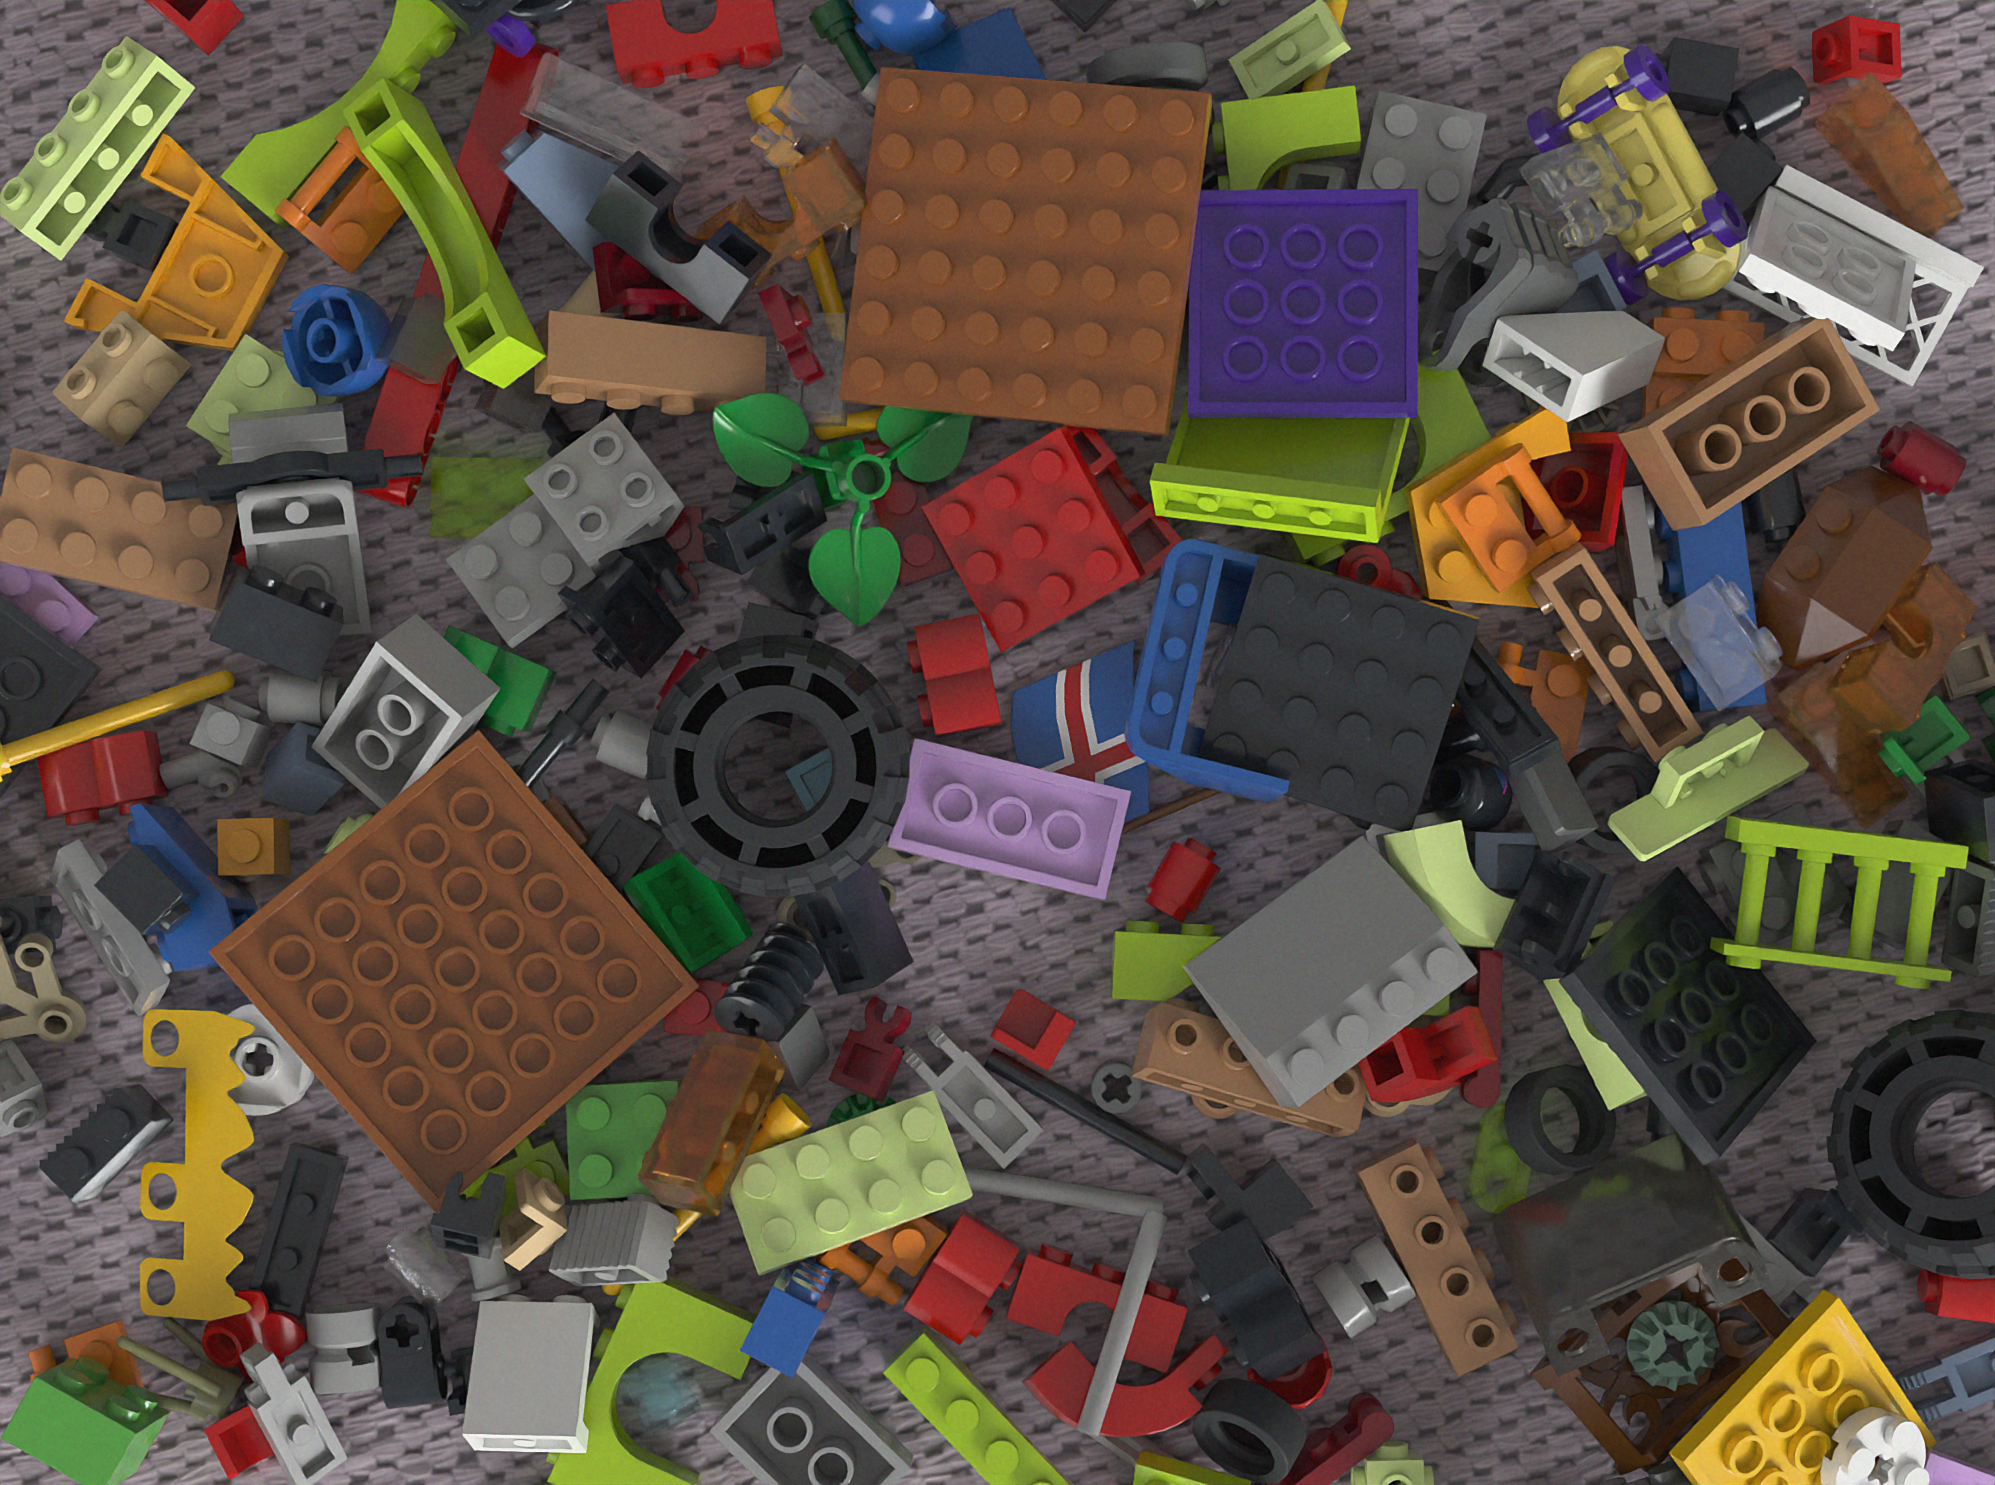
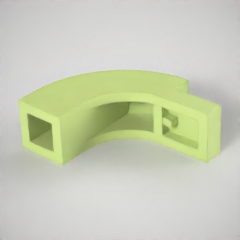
M1461 820L1384 835L1391 867L1446 925L1457 943L1467 947L1493 949L1515 899H1508L1494 893L1479 879L1470 862Z

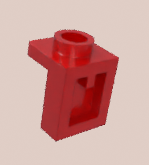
M1849 15L1812 32L1811 54L1814 83L1825 85L1843 77L1888 83L1902 77L1900 23Z
M694 979L699 987L665 1016L664 1032L716 1037V1039L721 1040L732 1038V1035L719 1027L714 1016V1007L719 999L723 997L731 982Z

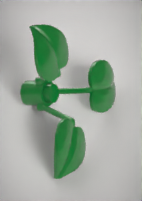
M757 393L717 405L713 411V431L719 451L729 467L737 476L755 486L777 487L782 485L791 474L793 462L802 466L838 474L837 481L840 491L846 498L856 502V509L850 522V531L836 528L822 534L811 549L808 559V570L812 584L820 596L852 624L862 626L874 618L890 598L899 576L901 564L898 544L891 532L882 527H870L861 530L863 517L870 509L869 501L881 497L888 490L891 482L889 467L891 461L895 458L900 472L910 480L930 483L938 481L953 472L965 453L974 416L885 406L876 421V433L889 450L881 458L872 454H864L851 458L845 463L798 453L808 440V422L802 409L794 401L779 394Z

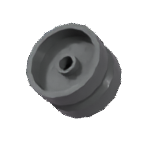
M1155 42L1134 45L1102 55L1094 59L1086 67L1087 83L1199 92L1207 84L1209 78L1205 49L1197 44L1187 42ZM1213 103L1211 107L1208 136L1212 134V125H1214L1215 123Z

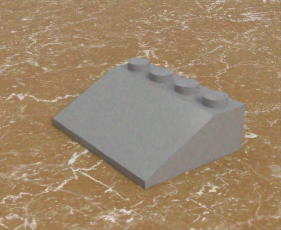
M1363 836L1356 838L1182 966L1278 1104L1285 1107H1300L1478 972L1446 925Z

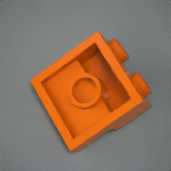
M1682 307L1663 309L1661 317H1654L1646 324V326L1665 337V341L1649 384L1642 387L1641 419L1763 342L1765 323L1750 322V313L1739 310L1720 311L1716 313V320L1695 319L1694 309Z

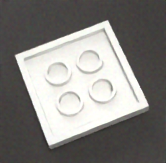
M1769 185L1757 203L1739 272L1746 275L1749 282L1758 289L1769 293L1777 291L1796 301L1798 306L1808 315L1818 319L1829 318L1848 328L1850 334L1860 342L1872 346L1879 344L1893 352L1906 331L1917 261Z

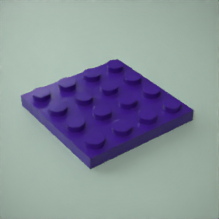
M1418 189L1201 190L1189 277L1188 418H1416L1418 414Z

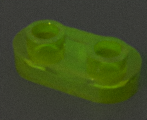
M1506 1101L1498 1102L1489 1107L1480 1119L1467 1181L1468 1191L1473 1201L1484 1210L1494 1214L1511 1212L1522 1203L1526 1195L1531 1167L1520 1160L1510 1145L1509 1140L1501 1139L1498 1135V1125L1504 1120ZM1496 1173L1501 1174L1505 1180L1503 1190L1497 1194L1489 1193L1486 1188L1488 1177Z

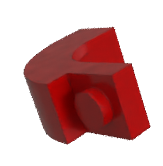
M1214 1334L1202 1337L1168 1369L1167 1373L1164 1372L1153 1382L1141 1387L1115 1383L1099 1436L1135 1437L1154 1434L1172 1428L1192 1417L1203 1406L1188 1389L1193 1385L1197 1391H1200L1221 1373L1223 1368L1218 1364V1361L1228 1352L1226 1347ZM1069 1341L1058 1347L1022 1383L1049 1412L1068 1425L1077 1428L1095 1368L1078 1348Z

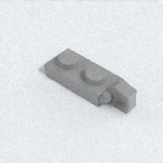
M1642 485L1623 487L1614 549L1623 603L1627 602L1629 617L1643 639L1651 641L1672 636L1671 608L1661 601L1662 597L1659 595L1658 585H1661L1663 582V566L1659 554L1652 552L1649 531L1653 530L1655 523L1653 506L1649 498H1644Z
M260 1342L239 1355L248 1375L254 1381L253 1384L244 1389L249 1399L247 1403L291 1485H313L347 1460V1456L305 1375L298 1371L292 1362L287 1359L279 1365L274 1353L266 1351Z

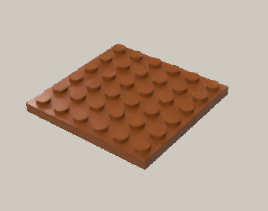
M881 67L839 400L859 404L1169 436L1213 99L1209 92Z
M479 730L208 951L437 1214L441 1210L447 1185L457 1172H463L464 1177L463 1186L459 1190L460 1195L699 987L698 983Z

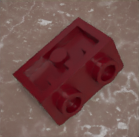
M602 242L592 247L600 313L623 314V319L633 321L651 320L656 318L657 315H670L672 323H689L703 319V313L697 310L689 300L663 280L653 276L645 266L618 245L611 242Z

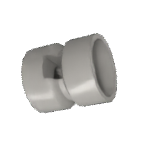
M1376 1234L1350 1250V1261L1346 1264L1335 1260L1310 1276L1350 1339L1377 1322V1311L1382 1309L1392 1313L1416 1297L1402 1270ZM1365 1282H1369L1367 1284V1287L1365 1289H1362L1360 1285Z
M368 1302L337 1304L314 1308L306 1312L308 1344L317 1348V1354L309 1360L310 1386L315 1394L349 1393L381 1386L382 1365L380 1350L374 1347V1342L378 1339L377 1329L381 1319L380 1304Z

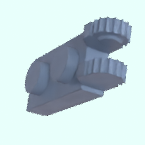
M1995 1331L1933 1356L1935 1360L1923 1362L1895 1376L1901 1390L1917 1389L1943 1378L1949 1393L1923 1399L1913 1405V1408L1923 1422L1942 1417L1956 1410L1965 1412L1995 1399Z

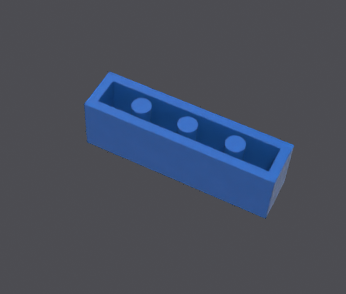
M1741 501L1703 526L1672 531L1659 506H1656L1654 511L1655 530L1659 539L1666 540L1668 560L1662 562V585L1666 594L1672 593L1675 615H1671L1672 636H1669V640L1673 648H1679L1682 670H1677L1675 673V689L1692 714L1748 708L1766 704Z
M814 1257L785 1266L771 1288L740 1351L793 1378L826 1315L840 1283L831 1278L834 1269L830 1270L819 1264Z

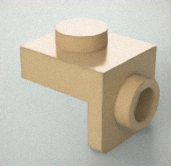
M525 1168L521 1169L514 1176L518 1206L501 1220L499 1226L503 1261L519 1271L538 1255L546 1253L553 1243L568 1231L564 1208L565 1197L560 1188L548 1178L541 1179Z

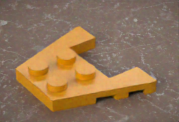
M162 133L140 177L146 182L190 203L138 302H134L86 278L64 322L76 329L101 333L115 316L124 310L163 342L234 352L244 335H248L289 256L174 139Z
M1540 405L1537 407L1538 410L1518 423L1512 422L1495 433V437L1470 452L1464 451L1405 487L1423 595L1429 599L1539 608L1526 587L1535 582L1529 573L1501 593L1492 589L1434 500L1514 444L1523 443L1532 460L1571 451L1566 421ZM1507 476L1496 485L1525 528L1520 492L1511 477Z

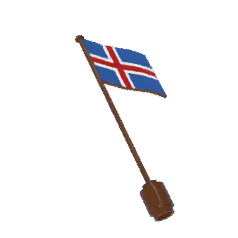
M1135 640L1015 690L1012 701V738L1018 764L1131 791L1121 835L1222 793L1221 791L1203 788L1149 811L1148 762L1136 756L1129 749L1124 734L1134 690L1133 654ZM1454 704L1447 721L1462 715Z

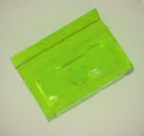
M432 457L430 506L432 528H430V537L433 539L475 538L534 494L524 478L542 466L544 461L542 459Z

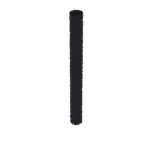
M996 1048L992 1049L984 1064V1067L1176 1175H1178L1187 1159L1186 1154L1116 1115L1104 1111L1098 1105Z

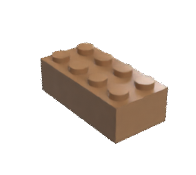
M1811 316L1792 322L1619 433L1618 436L1672 531L1703 526L1880 411V408L1829 318L1818 319Z
M13 447L0 497V563L216 612L223 596L232 558V548L240 524L237 503L204 506L201 498L164 503L161 482Z

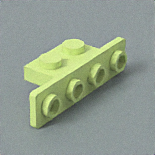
M1750 715L1730 726L1722 723L1709 731L1699 743L1689 748L1678 746L1670 751L1659 763L1660 773L1651 793L1611 814L1607 824L1638 860L1646 861L1803 775L1809 763L1777 729L1770 728L1764 732Z

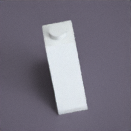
M1623 310L1509 315L1497 319L1482 366L1564 421L1569 422L1648 385L1665 337Z

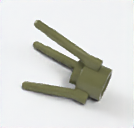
M171 1317L163 1320V1326L211 1368L200 1364L197 1371H194L122 1335L117 1338L116 1343L119 1347L189 1383L184 1395L194 1399L193 1401L151 1392L158 1398V1406L187 1413L205 1422L209 1414L219 1419L223 1418L244 1378L232 1373L235 1366L221 1367L213 1363L204 1353L202 1342Z

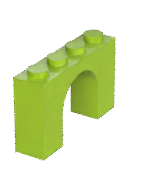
M1355 85L1222 102V120L1215 121L1214 125H1212L1215 155L1226 154L1228 175L1217 176L1219 190H1262L1266 182L1277 171L1289 164L1304 160L1360 153L1361 134Z
M1439 350L1432 352L1433 355L1439 352ZM1418 363V414L1416 418H1410V422L1416 433L1419 456L1416 470L1405 487L1464 451L1470 452L1491 439L1458 369L1448 372L1425 369ZM1405 487L1390 495L1379 540L1396 531L1392 522L1409 514ZM1282 531L1296 561L1305 564L1312 560L1316 568L1323 567L1345 555L1346 553L1342 546L1353 541Z
M668 1275V1279L664 1282L623 1285L615 1303L616 1307L623 1309L622 1315L615 1330L607 1326L605 1327L592 1355V1358L601 1362L593 1380H587L583 1422L589 1430L586 1453L549 1452L546 1462L553 1464L554 1467L547 1482L554 1485H695L700 1474L642 1448L627 1434L620 1421L617 1409V1391L620 1380L625 1370L632 1363L645 1356L662 1352L685 1355L741 1380L752 1357L741 1352L740 1348L757 1315Z

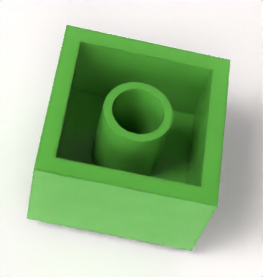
M685 1077L589 1082L566 1102L570 1200L629 1197L630 1194L649 1196L684 1194L690 1188Z
M79 1357L78 1360L71 1358L35 1376L3 1432L1 1439L82 1485H118L137 1472L170 1412L158 1406V1398L148 1390L136 1385H128L126 1388L108 1377L109 1370L102 1364L85 1357Z

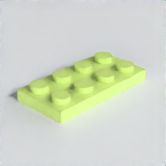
M934 1090L723 1164L721 1167L759 1276L955 1205L973 1196Z

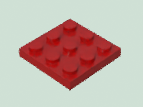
M1066 425L1059 427L921 506L1000 652L1007 650L1146 574Z

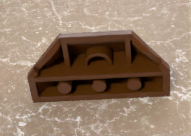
M1869 466L1825 487L1764 577L1756 610L1761 654L1795 671H1799L1811 666V662L1834 656L1872 638L1933 549L1922 495L1917 485L1874 466Z

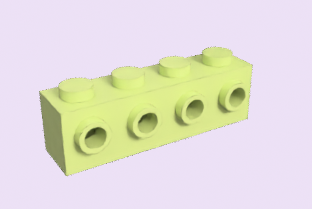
M126 36L119 46L112 48L106 54L102 62V68L88 86L72 98L67 113L53 131L40 139L35 147L34 155L18 176L10 179L5 184L0 194V216L61 261L195 87L157 55Z

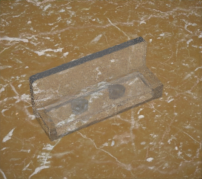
M545 53L541 57L519 111V114L624 162L639 150L675 179L681 176L688 159V155L684 154V151L695 126L692 119L550 53Z

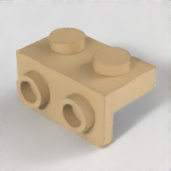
M122 310L102 330L99 337L73 368L66 373L63 380L54 389L53 395L81 421L123 448L192 364L147 330L131 315Z

